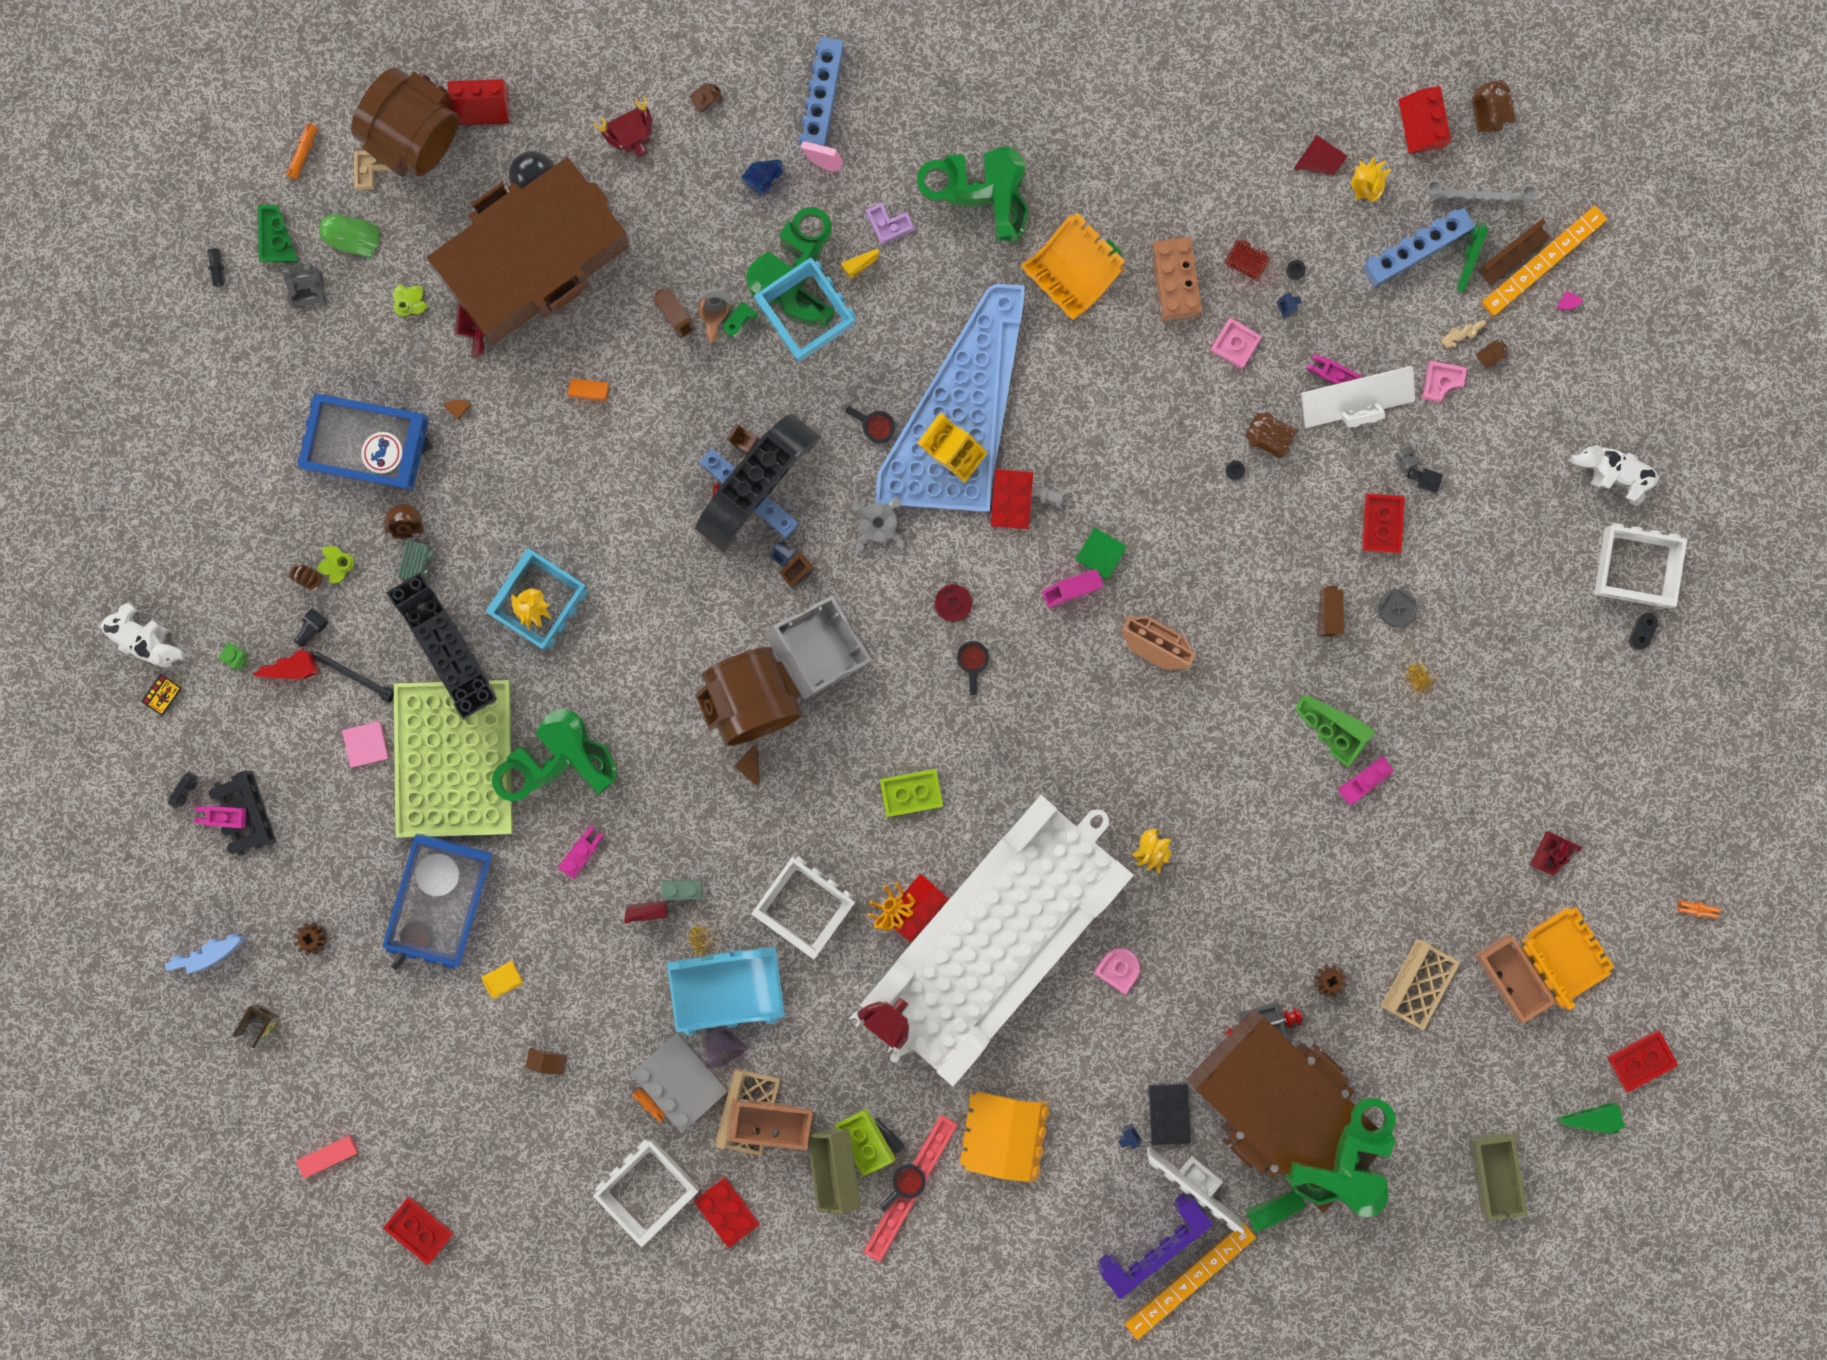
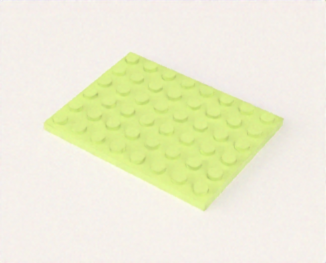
M510 680L489 681L498 699L462 720L453 705L455 702L443 682L394 684L396 837H415L416 833L427 836L513 834L512 801L504 800L498 796L492 785V776L495 769L507 761L506 757L512 753ZM511 769L505 773L502 780L505 790L512 793Z

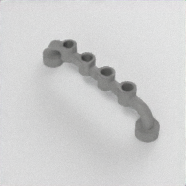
M1436 179L1429 181L1425 187V191L1429 196L1442 197L1444 201L1460 198L1463 202L1479 199L1482 203L1498 200L1499 203L1506 204L1508 201H1531L1538 193L1536 186L1533 184L1525 185L1520 193H1511L1509 190L1492 192L1490 189H1485L1482 192L1473 191L1471 188L1461 191L1454 190L1452 187L1442 190V183Z

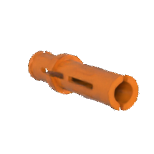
M306 124L304 133L298 140V148L286 174L289 178L298 180L308 152L314 145L312 143L319 128L313 124Z

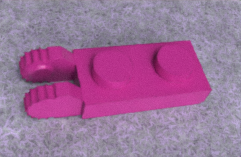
M1313 354L1312 360L1325 365L1323 370L1311 364L1306 368L1309 372L1318 375L1333 385L1362 378L1361 375L1317 354Z
M195 806L194 811L206 812V818H194V823L206 824V826L245 828L246 808Z
M592 825L579 838L558 866L561 871L572 879L577 876L604 837V834L600 832L592 844L587 841L595 829Z

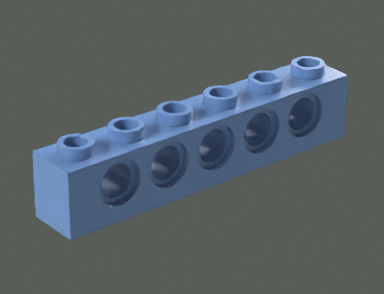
M821 37L820 43L816 44L815 55H818L817 62L813 61L812 65L814 78L810 79L809 82L811 94L810 98H806L805 109H808L807 116H803L802 127H804V133H800L799 145H802L803 142H809L826 147L844 51L843 40ZM828 57L831 58L832 61L826 63L823 61V59ZM826 75L829 77L826 81L820 80L821 76ZM820 93L826 95L823 99L816 97ZM817 111L822 113L820 117H815L813 114ZM815 129L818 130L819 133L817 135H811L810 131Z
M1465 208L1459 211L1457 209L1452 210L1447 214V218L1435 220L1430 224L1431 227L1426 230L1424 227L1414 233V237L1410 239L1406 237L1399 241V245L1395 248L1392 246L1382 251L1383 255L1378 258L1376 255L1369 258L1363 271L1374 288L1472 232L1476 226ZM1447 225H1451L1454 231L1448 230ZM1430 234H1435L1438 240H1433ZM1414 243L1420 244L1422 250L1416 249ZM1398 253H1403L1405 259L1399 258ZM1382 262H1387L1389 269L1384 268Z
M712 448L699 462L721 484L735 469ZM768 496L755 510L758 516L786 540L799 527L798 522Z

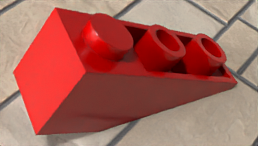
M301 649L294 652L292 657L277 659L276 664L259 667L258 671L253 673V675L260 678L305 680L321 672L313 658L312 652Z

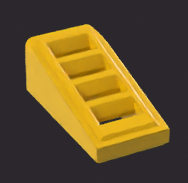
M874 249L840 264L841 269L849 279H853L879 259V251Z

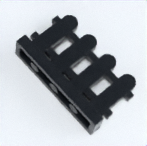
M252 770L239 772L231 777L232 781L222 785L220 782L214 783L215 787L209 790V797L211 799H219L221 807L246 808L245 828L221 827L222 834L225 836L231 835L233 842L227 846L229 853H237L238 856L245 854L244 850L255 846V849H259L262 846L277 843ZM236 792L238 799L227 803L225 796ZM249 829L250 835L240 839L238 832Z

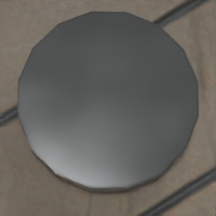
M1403 589L1388 591L1381 597L1378 603L1379 615L1386 624L1392 627L1407 625L1416 616V600L1410 592Z

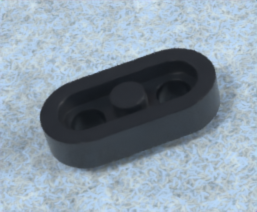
M1646 613L1638 617L1629 636V644L1633 649L1642 650L1649 646L1658 626V620L1653 614ZM1647 619L1651 622L1650 626L1646 624ZM1639 637H1642V638H1643V642H1642V643H1640V642L1638 641V638H1639Z
M187 772L181 778L168 799V805L176 809L186 803L187 794L198 783L196 775Z

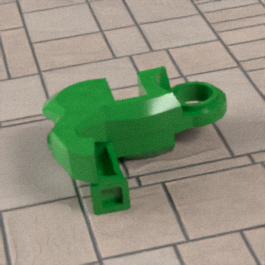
M999 147L984 153V184L982 182H972L971 185H967L965 155L948 154L944 160H931L921 166L917 175V186L924 198L934 202L944 200L948 201L950 205L960 206L994 204L996 242L1010 241V245H1014L1023 235L1028 215V206L1021 197L1019 188L1025 175L1026 165L1024 158L1017 150L1011 147ZM937 171L945 174L949 181L947 187L941 191L930 190L925 184V179L931 172ZM1010 213L1013 215L1012 221L1009 219Z
M816 207L803 208L795 214L792 222L787 221L779 237L782 247L797 257L793 263L794 268L811 257L814 262H819L824 244L831 237L832 223L829 216L823 210ZM815 217L821 220L824 227L818 236L807 237L801 233L800 225L806 218ZM767 251L752 262L747 270L746 282L750 293L753 296L794 268ZM810 276L770 302L779 303L786 318L808 326L820 325L823 329L826 328L836 314L835 309L827 306L803 289L804 283Z
M559 709L548 714L536 732L538 738L552 752L555 758L551 757L542 765L528 748L520 747L506 757L507 761L500 764L492 776V785L497 795L504 800L514 802L525 799L532 791L551 783L571 765L586 779L595 793L600 795L609 786L616 784L618 769L608 747L594 742L587 737L583 719L575 712ZM590 758H595L599 762L600 768L598 770ZM511 769L520 770L525 777L524 787L517 793H510L503 786V776Z
M1368 1097L1360 1100L1353 1107L1351 1121L1348 1125H1345L1338 1142L1333 1171L1292 1161L1290 1174H1285L1292 1189L1298 1195L1317 1205L1340 1200L1360 1217H1372L1379 1214L1386 1207L1389 1198L1387 1180L1377 1170L1358 1166L1360 1159L1358 1151L1385 1157L1391 1156L1396 1141L1392 1134L1396 1124L1393 1108L1378 1098ZM1370 1107H1378L1384 1114L1382 1126L1375 1131L1366 1130L1361 1123L1363 1112Z

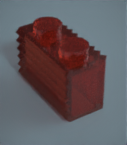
M1236 240L1224 264L1257 281L1270 257L1267 256L1268 254L1264 250H1256L1250 247L1251 244L1248 241Z

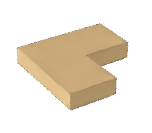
M354 151V188L356 190L375 189V171L391 169L373 158L366 151Z

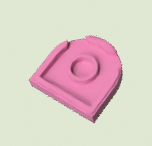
M809 142L802 143L801 149L812 163L829 171H839L841 169L843 160L836 149Z
M1116 948L1109 951L1103 957L1093 973L1126 995L1139 976V961L1131 951L1124 948Z

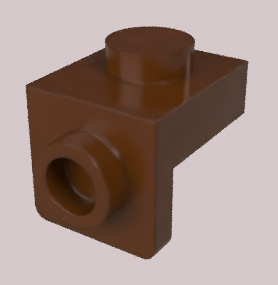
M704 83L690 95L697 111L701 113L714 102L724 100L720 88L711 83Z
M1497 339L1475 355L1487 370L1508 355V347L1503 341L1499 342Z
M735 424L729 432L727 440L734 447L748 454L760 438L746 431L740 425Z

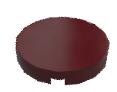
M957 584L946 585L939 590L935 597V610L939 617L945 621L959 622L971 612V595L962 586Z

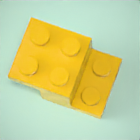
M939 413L917 442L937 463L949 469L964 483L988 453L968 432L955 426L942 413Z

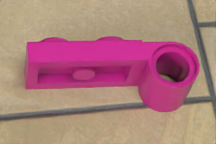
M1380 756L1353 779L1340 786L1337 791L1348 805H1352L1393 773L1394 770L1386 759Z

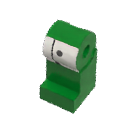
M741 301L724 324L726 334L730 338L739 337L742 333V328L748 320L751 319L754 322L757 319V312Z

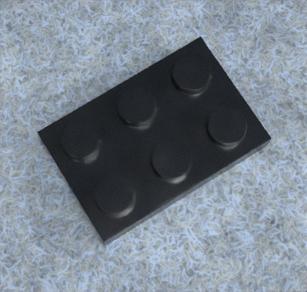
M1188 1084L1148 1085L1151 1144L1191 1143Z

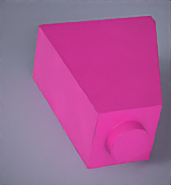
M1097 569L1061 580L1044 589L1042 594L1049 609L1097 591L1103 587L1102 579Z

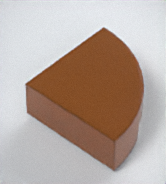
M452 400L446 403L444 407L456 418L460 419L471 405L464 400Z

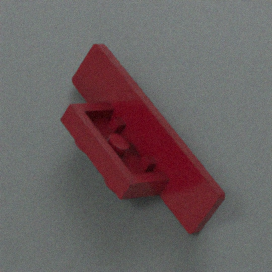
M457 303L455 335L473 338L471 357H478L482 355L485 349L483 334L460 304Z

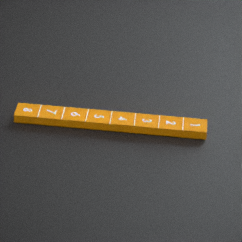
M1596 205L1484 299L1481 302L1482 306L1494 317L1607 220L1605 215Z
M1243 1221L1245 1230L1243 1233H1240L1238 1230L1236 1232L1232 1230L1124 1323L1137 1340L1256 1239V1236Z

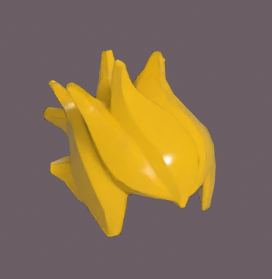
M1373 157L1368 165H1365L1361 160L1359 161L1360 167L1355 166V174L1351 180L1352 189L1355 191V199L1366 198L1374 202L1381 197L1385 188V178L1392 171L1391 169L1381 171V167L1386 161L1376 165L1375 157Z
M528 589L520 593L517 598L512 595L513 612L521 619V625L526 624L528 630H530L532 620L536 626L542 627L541 615L552 619L547 611L549 604L544 602L541 590Z
M1150 829L1142 834L1138 850L1131 855L1139 860L1136 863L1137 866L1149 863L1147 871L1155 867L1159 874L1163 863H1169V858L1172 855V851L1168 848L1171 840L1158 839L1157 835L1161 830Z

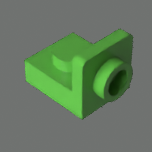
M227 642L218 659L230 665L231 668L240 670L246 666L249 653Z

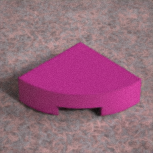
M1566 291L1556 309L1562 311L1574 309L1584 299Z

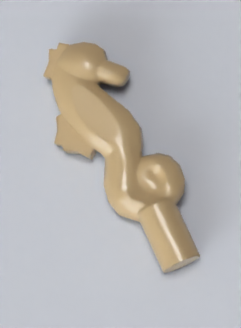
M1482 320L1475 325L1468 324L1464 326L1462 331L1451 328L1449 334L1442 337L1440 343L1446 348L1456 347L1457 344L1455 342L1464 340L1466 336L1470 338L1476 337L1478 331L1485 328L1487 324Z

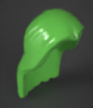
M330 214L324 217L319 226L321 239L340 251L371 258L373 256L372 252L375 251V247H378L379 227L361 219Z

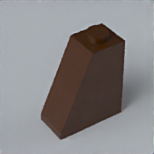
M669 287L660 289L655 293L653 299L680 339L696 329L692 319Z
M1326 586V588L1320 590L1316 636L1336 638L1344 634L1343 590H1338L1337 586Z

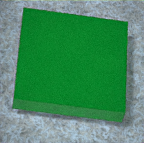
M1094 527L1075 561L1090 570L1097 569L1100 576L1108 579L1127 546Z

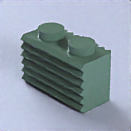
M407 540L397 577L408 580L420 572L427 580L429 577L428 565L434 558L433 547Z
M701 879L662 881V900L703 899V881Z

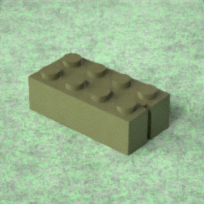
M825 1128L810 1132L808 1147L818 1212L845 1214L860 1209V1197L849 1129Z
M1509 1133L1469 1138L1482 1217L1488 1221L1506 1219V1216L1509 1218L1528 1216L1515 1136Z

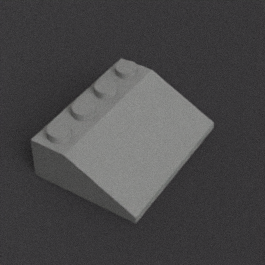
M678 1032L631 1073L681 1133L728 1092L725 1086Z

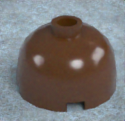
M404 503L394 506L388 510L384 518L385 533L387 535L388 533L392 534V538L396 539L412 538V533L419 532L421 534L424 530L421 513L415 507Z

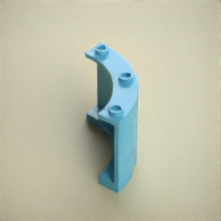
M776 947L757 948L749 951H732L667 962L676 1032L692 1035L696 1034V1030L727 1025V1028L737 1027L738 1023L766 1021V1024L778 1022V1018L785 1017Z

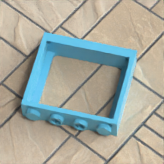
M812 257L754 295L756 303L798 363L856 325L854 319L856 315L853 310L846 308L844 305L845 299L840 292H835L832 288L834 283L829 276L825 277L823 275L821 264L818 261L814 262ZM808 276H812L841 316L842 321L805 347L799 349L769 303Z
M527 548L485 612L546 651L555 644V637L558 632L561 633L567 625L565 622L568 617H572L577 610L576 605L579 600L583 601L587 596L588 591L586 590L588 587ZM531 564L541 567L575 591L545 637L540 636L531 629L528 630L525 625H521L519 621L502 610V607Z

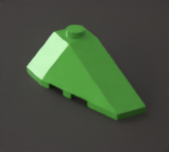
M1306 694L1302 696L1295 707V710L1309 727H1314L1319 733V740L1321 742L1325 741L1331 748L1329 752L1332 756L1348 768L1375 734V731L1362 721Z

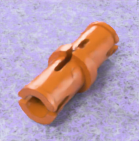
M1678 901V905L1685 906V908L1677 906L1678 912L1694 914L1695 917L1705 916L1718 919L1720 916L1719 914L1712 913H1720L1719 907L1703 905L1701 902Z
M641 1087L632 1095L644 1107V1110L651 1113L659 1123L666 1117V1114Z

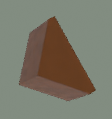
M799 552L779 574L792 588L810 574L814 568L802 552Z
M755 745L744 754L734 767L756 785L760 784L758 746Z
M529 1048L525 1067L538 1073L564 1074L568 1055Z

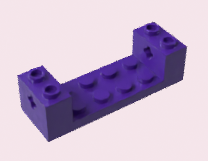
M1180 1194L1173 1204L1187 1224L1178 1226L1171 1237L1166 1236L1159 1242L1160 1246L1155 1250L1153 1248L1148 1250L1144 1254L1145 1258L1140 1262H1133L1128 1267L1129 1270L1127 1272L1113 1254L1109 1256L1106 1254L1099 1259L1098 1270L1119 1299H1122L1213 1226L1207 1215L1190 1194Z

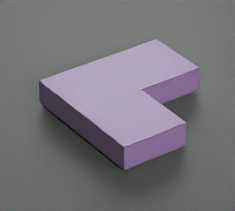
M883 203L865 210L880 245L915 230L908 212L890 219Z

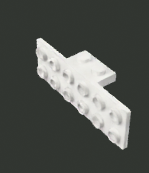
M1412 366L1301 393L1305 428L1341 419L1347 427H1358L1360 424L1374 423L1384 419L1385 411L1383 409L1414 402L1415 388Z
M1150 1146L1147 1148L1149 1164L1157 1170L1159 1168L1163 1170L1166 1178L1172 1182H1178L1181 1185L1180 1188L1186 1194H1193L1196 1197L1195 1200L1203 1207L1208 1206L1216 1218H1223L1227 1221V1226L1234 1232L1238 1230L1240 1233L1245 1231L1242 1220L1212 1196L1223 1183L1219 1176L1193 1156L1179 1170Z

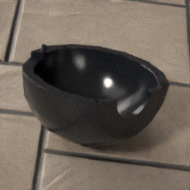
M537 151L524 152L512 161L509 168V182L511 185L515 182L520 189H523L555 165L545 154Z

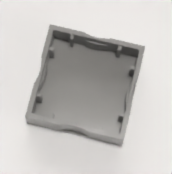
M833 596L812 605L803 613L793 615L773 625L764 633L804 700L859 671L872 661L859 638L851 630L845 615Z

